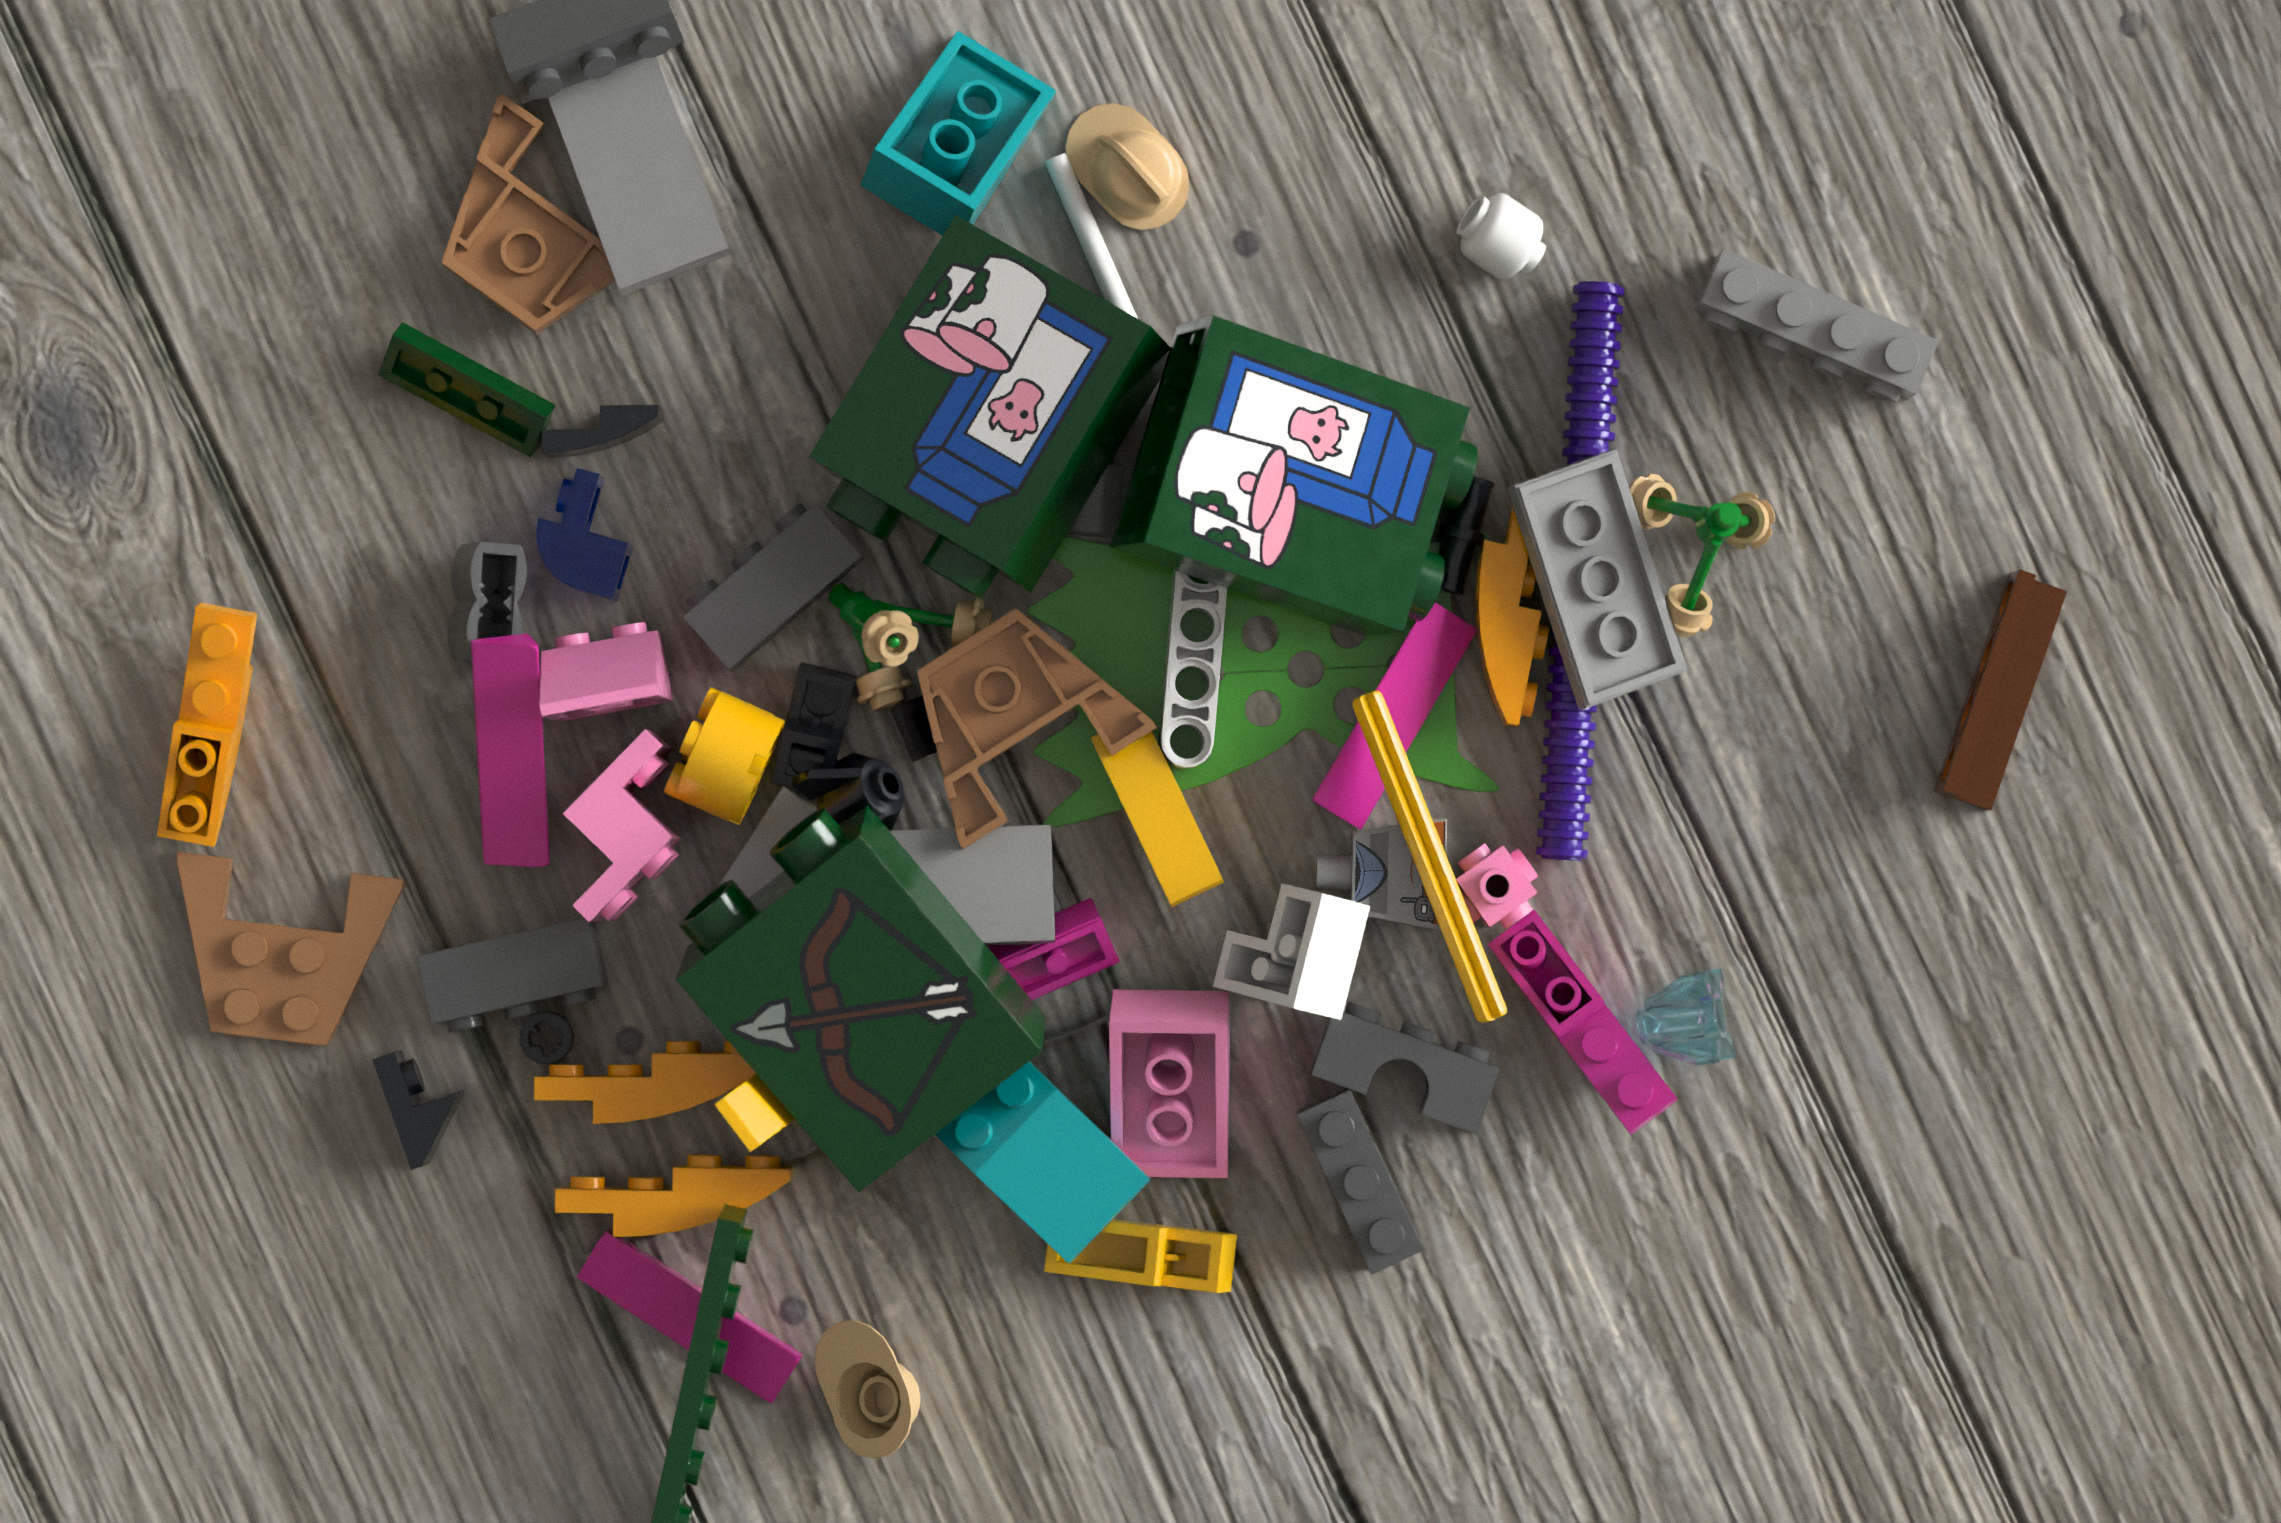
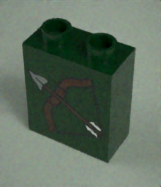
M868 805L841 826L835 822L824 808L816 810L800 821L774 845L769 853L782 868L783 872L748 898L734 880H728L700 900L682 918L678 925L692 943L686 948L676 977V981L858 1193L1041 1053L1046 1016Z

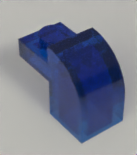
M577 468L573 480L564 478L558 494L555 511L563 513L561 524L538 518L536 527L538 550L546 567L557 579L566 585L590 595L618 602L633 546L624 541L590 532L605 478L598 473Z

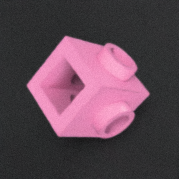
M1484 843L1457 863L1463 872L1456 876L1455 879L1473 923L1480 919L1485 927H1491L1499 921L1505 930L1533 910L1527 900L1537 894V891L1530 882L1536 879L1538 875L1518 848L1509 854L1503 845L1491 851L1486 843ZM1492 875H1501L1507 881L1508 888L1502 897L1494 898L1486 890V882Z

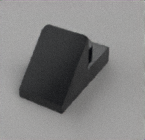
M400 1050L372 1059L410 1169L413 1170L429 1164L465 1090L421 1104L418 1093L425 1091V1086L414 1058L405 1060L404 1054Z

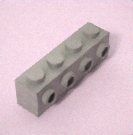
M1725 248L1716 257L1694 310L1706 314L1704 321L1717 329L1731 334H1737L1738 329L1760 337L1758 345L1773 353L1790 357L1791 353L1795 352L1813 360L1811 367L1816 371L1839 380H1844L1845 375L1851 376L1867 383L1865 391L1892 403H1897L1899 397L1908 400L1917 394L1939 342L1935 338Z

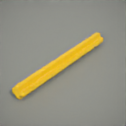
M1372 691L1353 700L1352 707L1475 1017L1480 1023H1486L1502 1017L1506 1014L1507 1007L1384 697L1380 691Z

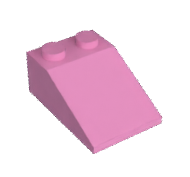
M646 622L611 628L613 638L590 642L589 633H578L554 638L556 649L541 652L539 700L541 716L563 722L674 702L662 633L657 630L647 632Z
M1113 989L1109 1018L1111 1140L1148 1177L1228 1178L1230 991Z

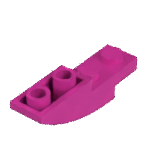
M1535 910L1531 911L1488 944L1491 951L1536 1013L1630 1135L1677 1101V1097L1606 1006L1603 998Z

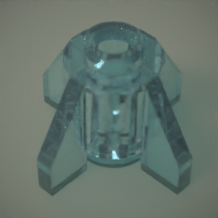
M1721 968L1681 975L1654 996L1646 997L1644 1009L1638 1010L1636 1015L1637 1030L1642 1044H1650L1656 1055L1663 1054L1696 1066L1736 1058V1048L1729 1030H1727L1726 1015L1721 999L1723 998L1724 975Z

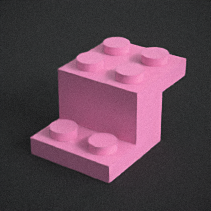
M647 729L563 813L613 862L599 879L572 905L588 922H601L604 918L608 922L611 920L616 921L637 900L638 896L632 889L645 876L656 880L679 856L673 847L681 838L632 791L636 785L647 789L670 766L664 757L672 748L656 732Z

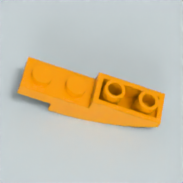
M1513 505L1505 543L1484 540L1482 546H1480L1476 574L1475 614L1481 662L1492 700L1503 725L1517 727L1519 726L1521 716H1532L1538 683L1528 681L1532 658L1543 660L1549 626L1539 624L1542 611L1519 606L1521 597L1531 599L1536 577L1532 564L1528 563L1529 555Z
M201 602L195 607L179 719L173 724L157 830L158 837L214 847L217 843L233 778L253 671L250 659L258 613Z
M666 1041V1052L652 1053V1075H642V1064H607V1075H584V1064H549V1075L534 1077V1100L593 1101V1124L630 1122L660 1117L689 1109L731 1091L756 1073L729 1041H724V1052H701V1041Z
M688 1154L687 1165H676L673 1167L672 1188H663V1177H628V1187H605L604 1176H570V1186H561L555 1189V1213L613 1214V1237L648 1236L676 1232L718 1220L724 1204L745 1209L757 1203L791 1181L794 1175V1167H780V1156L746 1155L745 1166H722V1155Z

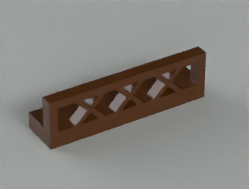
M2021 569L2009 573L1933 791L1986 811L1992 810L2067 591L2035 580V574Z

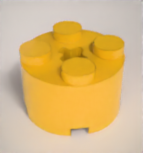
M710 687L697 716L698 719L705 723L692 721L679 751L682 753L681 760L686 761L687 764L676 763L664 789V794L723 820L740 825L759 787L758 783L771 760L784 728L785 720L776 717L775 714Z

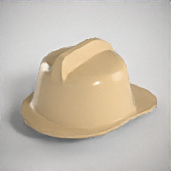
M1115 103L1097 105L1079 115L1069 129L1065 149L1068 160L1080 184L1110 216L1123 226L1146 230L1159 228L1173 220L1186 203L1190 185L1187 167L1172 145L1144 116L1128 106Z
M855 1320L837 1322L823 1332L816 1345L814 1365L818 1382L842 1441L855 1454L869 1459L887 1457L901 1447L909 1434L913 1421L918 1415L921 1403L919 1386L913 1374L897 1362L894 1352L884 1336L872 1326Z

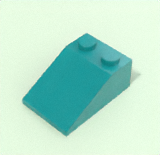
M957 31L875 147L860 186L942 236L955 215L974 225L1050 104L1056 90L960 31Z
M1031 1060L935 1134L984 1184L1069 1264L1151 1180Z

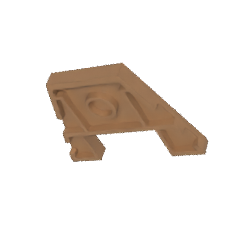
M501 93L496 99L492 110L493 115L485 139L482 140L476 158L477 163L468 190L464 194L441 263L450 273L538 335L612 284L615 278L599 237L510 174L545 127L543 122Z
M1017 608L917 670L933 740L936 744L944 777L945 790L956 827L957 839L962 849H966L1009 821L979 774L978 768L1078 705L1082 707L1112 756L1157 729L1152 719Z
M178 852L177 865L210 1031L329 1046L362 979L361 975L372 952L385 931V925L394 906L405 889L406 879L351 873L343 933L227 919L226 913L233 858Z

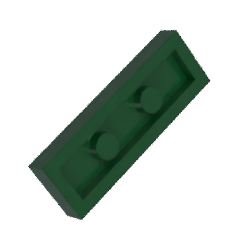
M403 322L391 337L378 374L382 378L530 458L540 446L542 430L547 429L556 406Z

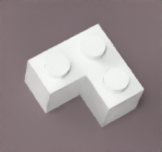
M1282 883L1267 940L1227 930L1213 987L1341 1020L1370 906Z

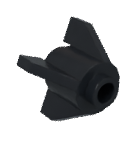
M852 753L837 760L835 769H809L793 777L791 787L811 801L817 799V810L824 808L839 826L868 805L886 828L892 831L904 799L901 777L890 765L883 760L857 753Z

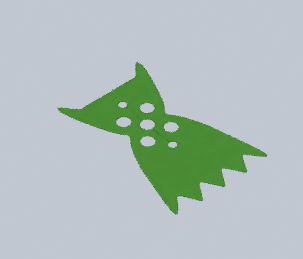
M1480 532V533H1483V534L1485 535V538H1484V540H1485V539L1487 538L1488 534H1487L1486 532ZM1065 537L1052 558L1073 572L1074 577L1066 585L1028 607V614L1075 641V647L1070 653L1154 721L1157 729L1152 732L1159 745L1173 569L1109 548L1110 545ZM1441 541L1430 544L1428 551L1438 554ZM1188 575V577H1189L1193 582H1195V583H1198V584H1208V583H1210V582H1207V581L1201 580V579H1199V578H1196V577H1193V576ZM1227 589L1221 656L1224 678L1219 682L1214 745L1208 758L1193 768L1179 769L1168 763L1180 790L1184 791L1213 782L1251 765L1287 744L1302 730H1315L1323 738L1342 748L1356 723H1346L1338 718L1333 707L1334 698L1339 691L1347 687H1357L1366 694L1375 691L1388 669V660L1393 655H1396L1415 620L1407 618L1403 632L1366 635L1363 642L1358 646L1344 648L1336 644L1332 639L1330 633L1331 624ZM1440 590L1435 603L1450 612L1451 593ZM1195 610L1189 611L1182 616L1180 628L1184 637L1189 641L1203 642L1210 637L1212 624L1206 614ZM1266 616L1273 620L1278 629V639L1274 647L1264 652H1255L1247 648L1241 634L1244 624L1250 618ZM1302 651L1315 653L1323 661L1324 668H1332L1324 669L1320 682L1308 688L1299 687L1294 684L1289 678L1287 671L1291 658ZM1187 668L1177 674L1175 687L1180 696L1192 701L1203 697L1207 689V682L1203 679L1200 671ZM1453 671L1406 752L1407 758L1415 776L1478 792L1497 791L1499 787L1496 782L1458 752ZM1260 690L1270 691L1275 694L1280 700L1282 707L1278 720L1266 727L1254 725L1249 721L1245 713L1247 699L1254 692ZM1080 705L1074 708L1078 711V717L1072 723L1035 747L1033 751L1036 756L1076 775L1082 780L1083 784L1054 809L1043 825L1058 827L1124 809L1092 743L1091 737L1098 733ZM1179 726L1171 734L1170 746L1177 756L1190 759L1196 757L1200 752L1202 741L1199 733L1194 728Z

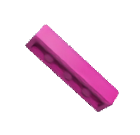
M1434 603L1432 609L1423 620L1414 622L1375 691H1380L1384 697L1405 753L1478 630L1437 603ZM1357 720L1311 802L1361 830L1384 792L1385 787Z
M528 633L470 640L483 862L487 865L549 866L543 722L539 705L540 665L538 645Z
M1092 898L1054 913L1055 943L987 946L1032 1000L1120 962Z
M610 1228L606 1229L576 1278L689 1350L702 1288L624 1237H613V1230ZM736 1311L734 1320L723 1319L719 1339L729 1341L723 1373L772 1404L804 1354L738 1311Z

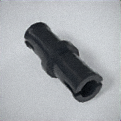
M1474 476L1461 504L1456 509L1450 510L1447 523H1440L1437 534L1443 537L1438 554L1444 559V576L1440 588L1441 591L1457 595H1464L1465 593L1464 587L1476 546H1482L1485 535L1480 533L1490 495L1495 486V483Z

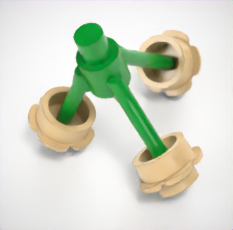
M1649 473L1646 477L1638 476L1630 483L1629 489L1643 530L1662 527L1672 519L1673 515L1690 518L1696 523V533L1699 539L1704 542V550L1690 584L1672 586L1668 594L1664 595L1677 636L1690 637L1697 634L1699 630L1707 631L1713 622V618L1710 615L1713 604L1709 595L1702 590V587L1721 544L1726 540L1728 544L1737 549H1745L1747 546L1753 548L1761 547L1772 535L1770 527L1775 522L1774 510L1768 501H1760L1756 494L1750 492L1736 494L1730 502L1716 503L1710 508L1677 502L1674 488L1665 482L1661 476L1654 473Z
M844 583L836 585L828 596L829 602L840 610V618L852 628V633L862 650L870 673L855 680L860 696L856 699L860 704L870 703L873 712L889 708L905 700L902 690L911 685V680H904L899 665L907 660L909 652L916 649L919 640L918 630L915 626L911 625V622L952 628L951 644L956 646L993 623L994 617L993 611L984 610V601L980 598H976L975 602L959 600L955 615L895 606L880 600L874 601L862 591L855 593ZM880 662L886 667L882 668Z

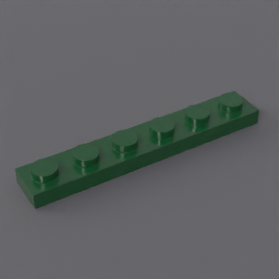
M724 1204L717 1220L651 1523H690L693 1507L683 1505L687 1484L697 1486L702 1470L705 1452L696 1450L695 1446L699 1429L710 1430L715 1411L717 1396L709 1395L707 1392L711 1373L722 1375L726 1361L729 1341L719 1339L723 1319L734 1320L742 1285L731 1282L736 1262L746 1264L750 1252L754 1229L744 1227L748 1209Z

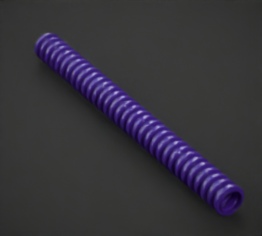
M1582 281L1573 286L1572 293L1578 295V302L1571 305V311L1576 313L1577 317L1575 321L1570 323V330L1575 331V339L1569 340V348L1574 349V357L1568 358V366L1573 368V375H1568L1566 381L1568 385L1572 386V393H1567L1565 396V402L1571 404L1570 411L1564 413V420L1570 422L1569 429L1563 431V438L1568 440V447L1562 449V456L1567 458V465L1608 451L1609 442L1615 440V433L1610 432V424L1616 423V415L1611 413V406L1617 405L1618 398L1612 395V388L1618 387L1619 379L1613 377V372L1620 368V361L1614 359L1615 352L1621 350V343L1616 341V334L1622 332V324L1617 323V316L1623 314L1624 308L1618 305V298L1623 297L1625 289L1619 287V284ZM1553 629L1550 630L1551 638H1555ZM1555 638V647L1549 648V655L1554 656V665H1549L1547 670L1548 674H1553V682L1546 685V691L1552 693L1551 701L1545 702V709L1551 711L1550 719L1544 720V728L1549 729V737L1543 738V746L1548 747V756H1542L1541 761L1542 764L1547 765V773L1540 776V782L1546 783L1545 792L1539 793V800L1545 801L1544 810L1538 811V818L1543 819V828L1537 829V837H1542V847H1536L1535 854L1540 855L1542 859L1581 861L1582 858L1588 857V850L1582 849L1583 840L1589 839V832L1583 831L1584 822L1590 821V814L1585 813V804L1591 803V796L1586 795V786L1592 785L1593 778L1587 777V768L1594 766V760L1588 758L1589 750L1595 748V741L1589 740L1590 731L1596 730V723L1591 722V713L1597 712V705L1587 709H1578Z

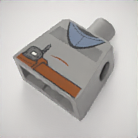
M1433 819L1432 821L1444 851L1447 853V819ZM1400 825L1351 832V855H1316V889L1350 890V901L1370 906L1368 917L1432 930H1441Z

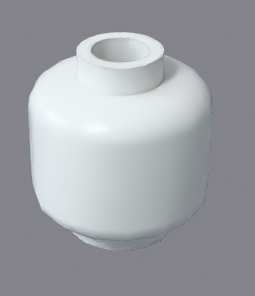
M1497 193L1488 199L1484 196L1478 197L1464 213L1457 227L1456 233L1461 237V253L1471 262L1500 280L1511 278L1520 270L1525 274L1530 273L1537 266L1546 249V245L1540 241L1543 234V221L1534 212L1504 193Z

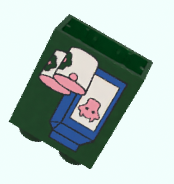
M955 215L809 455L811 459L841 481L826 507L885 543L901 517L934 535L937 538L923 559L922 564L980 599L984 597L997 574L1031 593L1160 381L1171 347L1150 325Z
M1215 315L1177 325L1109 548L1361 635L1403 632L1407 618L1415 621L1423 620L1432 609L1438 597L1444 576L1443 557L1428 551L1440 507L1454 510L1461 504L1470 488L1476 470L1477 447L1472 443L1461 440L1470 407Z

